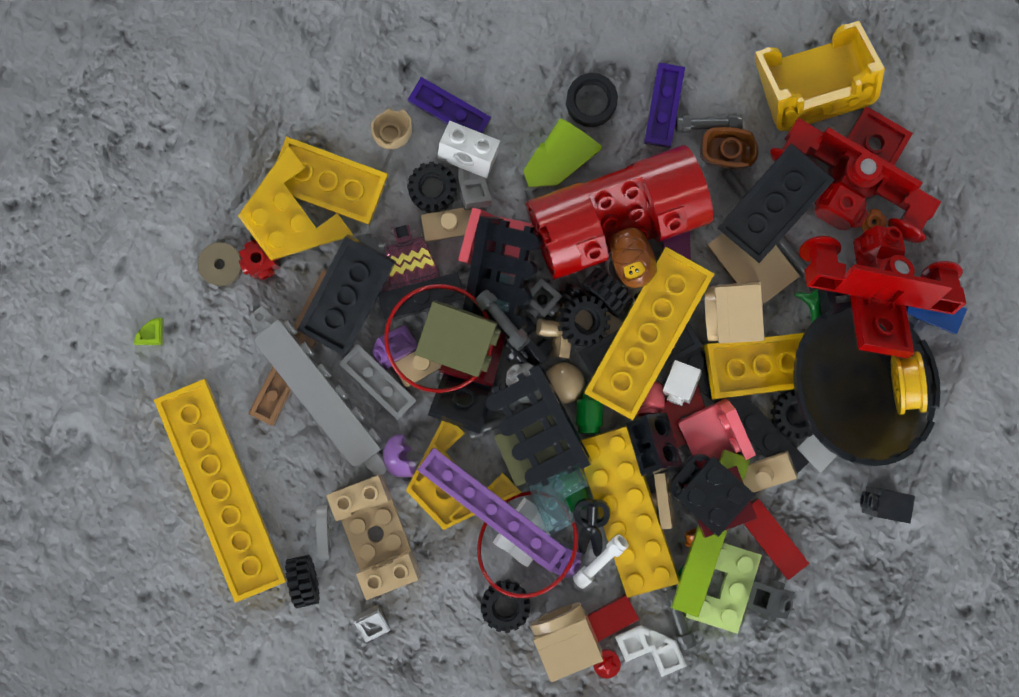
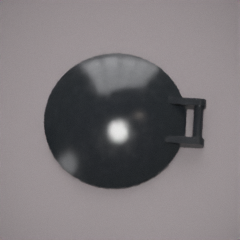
M818 289L822 314L813 321L804 333L796 352L793 371L797 403L807 426L819 442L829 451L854 464L883 466L907 458L914 453V450L922 441H926L935 424L933 422L935 410L940 406L939 372L930 347L926 340L920 339L913 330L914 325L909 321L914 352H920L924 364L928 403L927 411L924 413H920L919 409L905 410V414L899 415L895 405L892 386V356L859 350L851 302L836 303L835 298L836 296L848 294ZM878 323L880 328L887 332L886 328Z

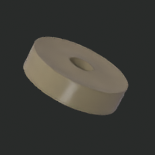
M221 242L213 243L201 252L198 259V270L202 278L208 283L221 287L228 286L237 281L242 274L238 261L242 258L238 250L233 246ZM219 260H224L225 266L222 269H218L216 266Z

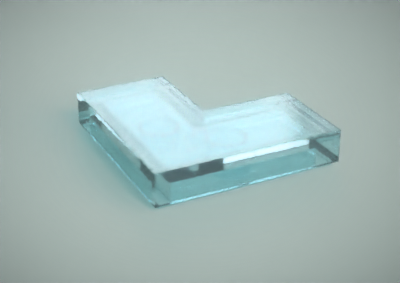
M578 464L573 466L575 471L570 474L564 470L548 478L550 484L545 487L542 486L541 482L536 485H528L546 530L551 535L575 522L565 498L589 485L583 470L580 469Z

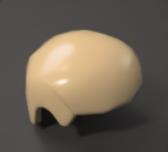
M388 108L383 113L377 115L371 123L372 138L379 146L385 149H397L406 145L412 135V119L404 109L395 111Z
M563 362L554 364L546 371L563 405L576 403V399H580L582 394H584L587 384L583 372L577 366Z

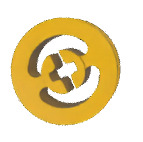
M915 352L910 358L892 356V386L898 414H905V410L919 409L920 413L926 412L928 403L927 383L920 352Z

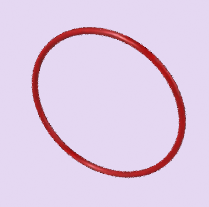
M432 284L411 291L396 304L387 320L384 342L388 359L396 373L403 380L420 390L444 393L458 390L474 381L477 377L472 376L467 381L450 388L435 389L421 386L407 378L399 370L389 348V329L396 311L408 298L418 292L434 288L450 289L467 296L478 306V303L475 301L476 298L463 289L446 284ZM482 311L484 317L490 319L487 312ZM493 345L490 346L487 355L491 356Z
M527 491L505 500L508 503L522 496H543L558 503L569 516L574 533V545L570 561L563 573L552 584L542 590L528 594L511 593L500 588L491 580L484 568L481 555L482 538L488 524L484 522L477 544L479 566L488 583L504 595L515 598H531L544 594L561 582L574 562L578 548L576 522L567 506L558 498L548 493Z

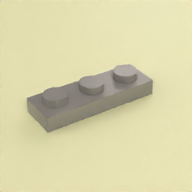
M357 344L339 363L397 420L417 401L360 344Z

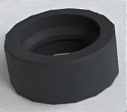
M587 73L580 75L571 83L567 91L566 107L568 114L576 123L584 127L603 125L611 119L616 110L618 101L616 87L609 78L602 74ZM587 85L601 87L608 98L605 110L595 116L582 113L576 104L577 93Z

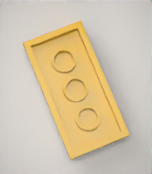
M286 136L278 158L289 146L305 168L284 183L293 197L370 226L389 175Z
M804 333L764 337V341L704 345L712 400L794 390V361Z

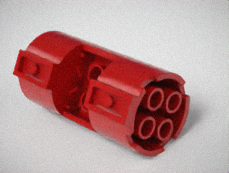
M681 145L631 163L627 168L585 183L578 182L536 197L525 203L530 223L534 226L533 231L542 237L541 253L553 279L561 278L608 261V254H611L610 238L621 230L637 228L645 234L647 240L654 238L655 241L661 242L708 225L713 221V207L705 177L696 157L686 145Z

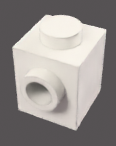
M675 360L663 389V393L668 396L667 401L680 406L683 405V402L690 404L702 374L701 370Z

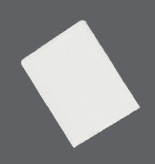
M814 435L807 437L797 448L820 473L836 457Z

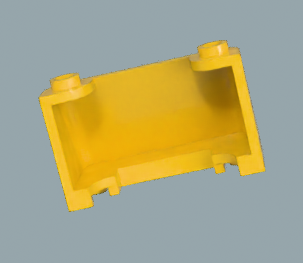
M860 21L839 26L829 44L783 58L781 51L775 47H766L755 52V64L773 121L779 131H789L797 118L812 124L862 109L866 106L868 107L875 103L880 96L885 68Z

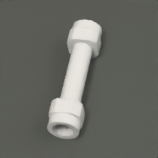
M617 534L607 543V548L587 567L583 566L573 576V580L578 587L584 589L594 580V575L614 556L619 557L629 547L628 542L623 536Z

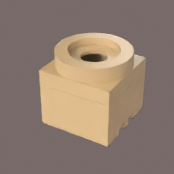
M761 282L720 284L707 287L705 291V315L708 342L764 341Z
M580 602L554 609L530 623L534 634L533 641L550 682L603 661L601 646L591 626L586 610L583 609Z

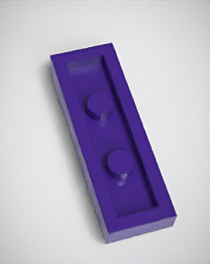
M658 63L643 144L665 148L671 147L685 67Z
M420 77L408 98L410 104L447 125L449 121H452L483 134L491 121V116L423 77Z

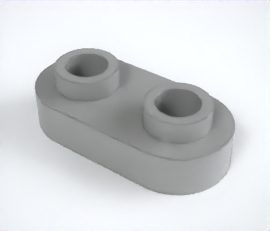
M329 504L317 505L316 510L311 511V525L316 527V538L312 539V552L317 554L319 560L331 559Z

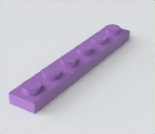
M436 448L432 449L417 469L551 572L567 550L561 543Z

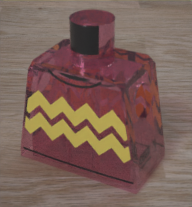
M409 225L394 228L397 243L386 246V256L397 261L388 277L390 290L441 277L424 238L418 237L413 239Z

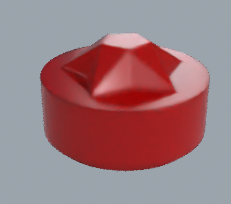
M603 649V661L593 665L598 676L608 679L618 674L621 662L614 651Z

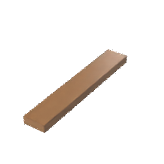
M324 269L294 324L296 329H298L327 273ZM300 331L295 335L301 343L306 342L312 350L317 343L316 340ZM274 367L269 372L248 413L271 426L275 425L292 392L291 388Z

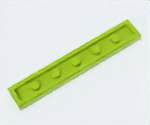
M723 450L719 462L727 469L737 466L744 481L751 459L745 460L741 455ZM698 524L671 608L699 618L727 530L723 531L719 537L712 535L704 538Z

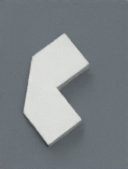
M640 624L615 635L626 662L651 652L661 677L687 667L677 641L669 636Z

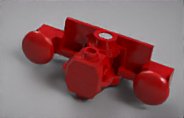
M867 106L860 113L847 137L829 127L822 132L802 119L797 118L784 138L786 143L783 148H771L770 157L775 162L792 142L805 154L808 153L829 166L828 173L834 177V181L814 202V210L819 219L838 230L846 231L851 228L861 227L868 216L866 199L879 195L905 210L900 219L890 218L888 220V227H897L902 232L904 241L921 243L926 240V235L922 232V229L926 222L934 216L941 203L938 199L919 189L923 182L894 166L913 133ZM870 137H876L880 140V150H874L869 146L868 141Z
M876 225L853 241L856 264L847 272L846 264L838 262L837 255L841 252L842 246L837 239L830 236H816L806 240L800 246L799 256L803 260L810 262V265L804 270L807 287L850 295L859 350L910 358L915 352L906 306L954 315L966 304L964 289L960 286L959 281L963 274L962 267L952 261H939L927 266L922 271L920 277L913 276L915 269L911 261L905 256L902 232L895 226L884 227ZM878 323L882 324L887 332L882 330Z

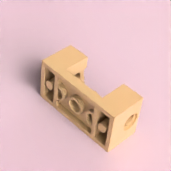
M375 475L326 495L335 520H341L360 569L356 576L366 600L419 580L421 572L384 475ZM373 526L380 527L384 532L383 539L373 541L369 537V529Z

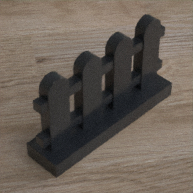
M479 216L466 292L477 298L483 291L489 290L497 299L510 302L509 312L503 311L504 314L518 330L522 328L525 330L527 321L523 316L518 315L519 305H528L532 300L531 291L523 288L524 278H533L537 274L536 264L529 261L528 257L530 250L536 251L542 247V237L539 234L533 233L534 227L524 226V230L509 227L510 221L502 218ZM506 244L520 248L519 258L504 254ZM501 272L515 275L514 285L500 282ZM465 296L463 310L484 317L479 307L470 298ZM486 311L487 314H488V316H489V318H490L491 320L496 321V320L491 316V314H490L488 311Z
M539 363L529 369L531 375L526 377L524 372L517 375L519 381L503 389H500L499 385L493 387L492 391L494 394L487 398L486 406L490 411L502 409L507 417L499 424V431L504 436H510L515 433L519 443L513 447L512 456L519 461L526 458L529 459L532 467L525 473L526 482L530 485H536L541 482L542 486L545 487L550 484L548 478L564 470L570 474L575 471L573 466L576 464L579 465L580 469L591 465L592 459L542 364ZM537 390L540 391L543 397L541 401H538L534 393ZM527 396L532 405L513 414L509 405ZM551 414L557 423L551 426L547 418ZM541 421L545 430L526 439L522 429ZM565 439L569 449L564 450L560 441ZM553 445L557 455L539 463L535 454Z

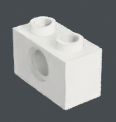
M449 121L439 143L437 159L488 178L497 157L500 140Z

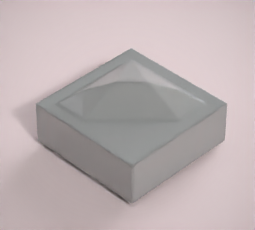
M378 605L353 617L354 624L365 642L391 631L390 625Z

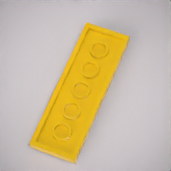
M667 247L664 248L656 262L657 273L647 285L642 287L584 391V394L631 420L635 418L714 276V273Z
M627 426L581 439L592 459L591 465L583 469L593 499H602L610 507L609 521L603 526L607 540L609 542L619 534L629 544V547L619 557L614 556L627 598L679 584L680 578L665 533L661 529L660 519L645 476H641ZM598 506V513L600 519H602L604 510Z

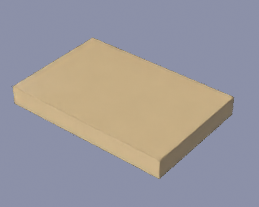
M723 233L707 245V248L734 283L761 282L762 305L800 277L776 245L760 263Z

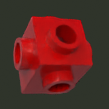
M255 239L244 245L245 249L239 251L242 259L238 261L245 275L249 274L255 279L264 280L275 274L274 271L281 268L278 262L279 259L271 261ZM261 254L260 262L255 263L253 257Z

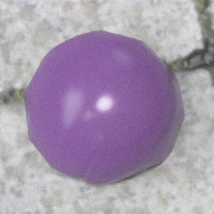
M403 434L394 435L386 442L383 449L384 465L393 476L413 477L415 462L408 460L406 454L412 448L404 443L405 436Z

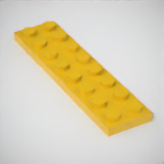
M207 379L200 380L154 399L234 602H239L287 582L286 575Z

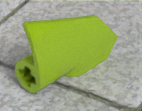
M559 119L545 142L539 145L523 170L528 187L558 186L601 151L602 146L571 123Z

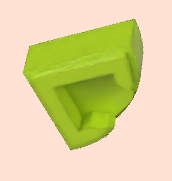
M155 318L143 325L135 336L134 345H163L164 318Z

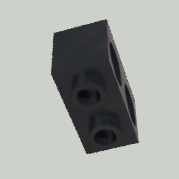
M667 412L647 414L626 423L641 476L663 473L683 465Z
M866 486V491H863L861 494L860 507L863 508L862 513L877 518L911 524L915 496Z

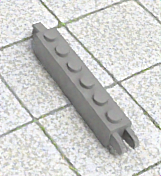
M264 306L254 311L249 317L259 333L256 336L255 344L351 466H361L364 463L373 472L372 474L384 475L387 469L383 462V455L380 453L383 447L380 443L383 441L382 437L374 428L369 430L363 422L366 417L357 406L352 408L347 402L349 396L340 385L336 387L329 379L332 374L323 363L317 364L312 357L315 355L312 348L306 342L301 343L295 336L298 331L289 320L284 322L283 319H277Z

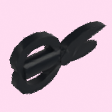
M583 498L576 503L574 509L575 520L579 525L583 526L578 539L579 552L585 554L591 540L593 553L598 557L603 548L599 527H603L608 523L610 507L602 499L591 500ZM587 506L586 519L580 515V510ZM598 506L604 510L602 519H597Z

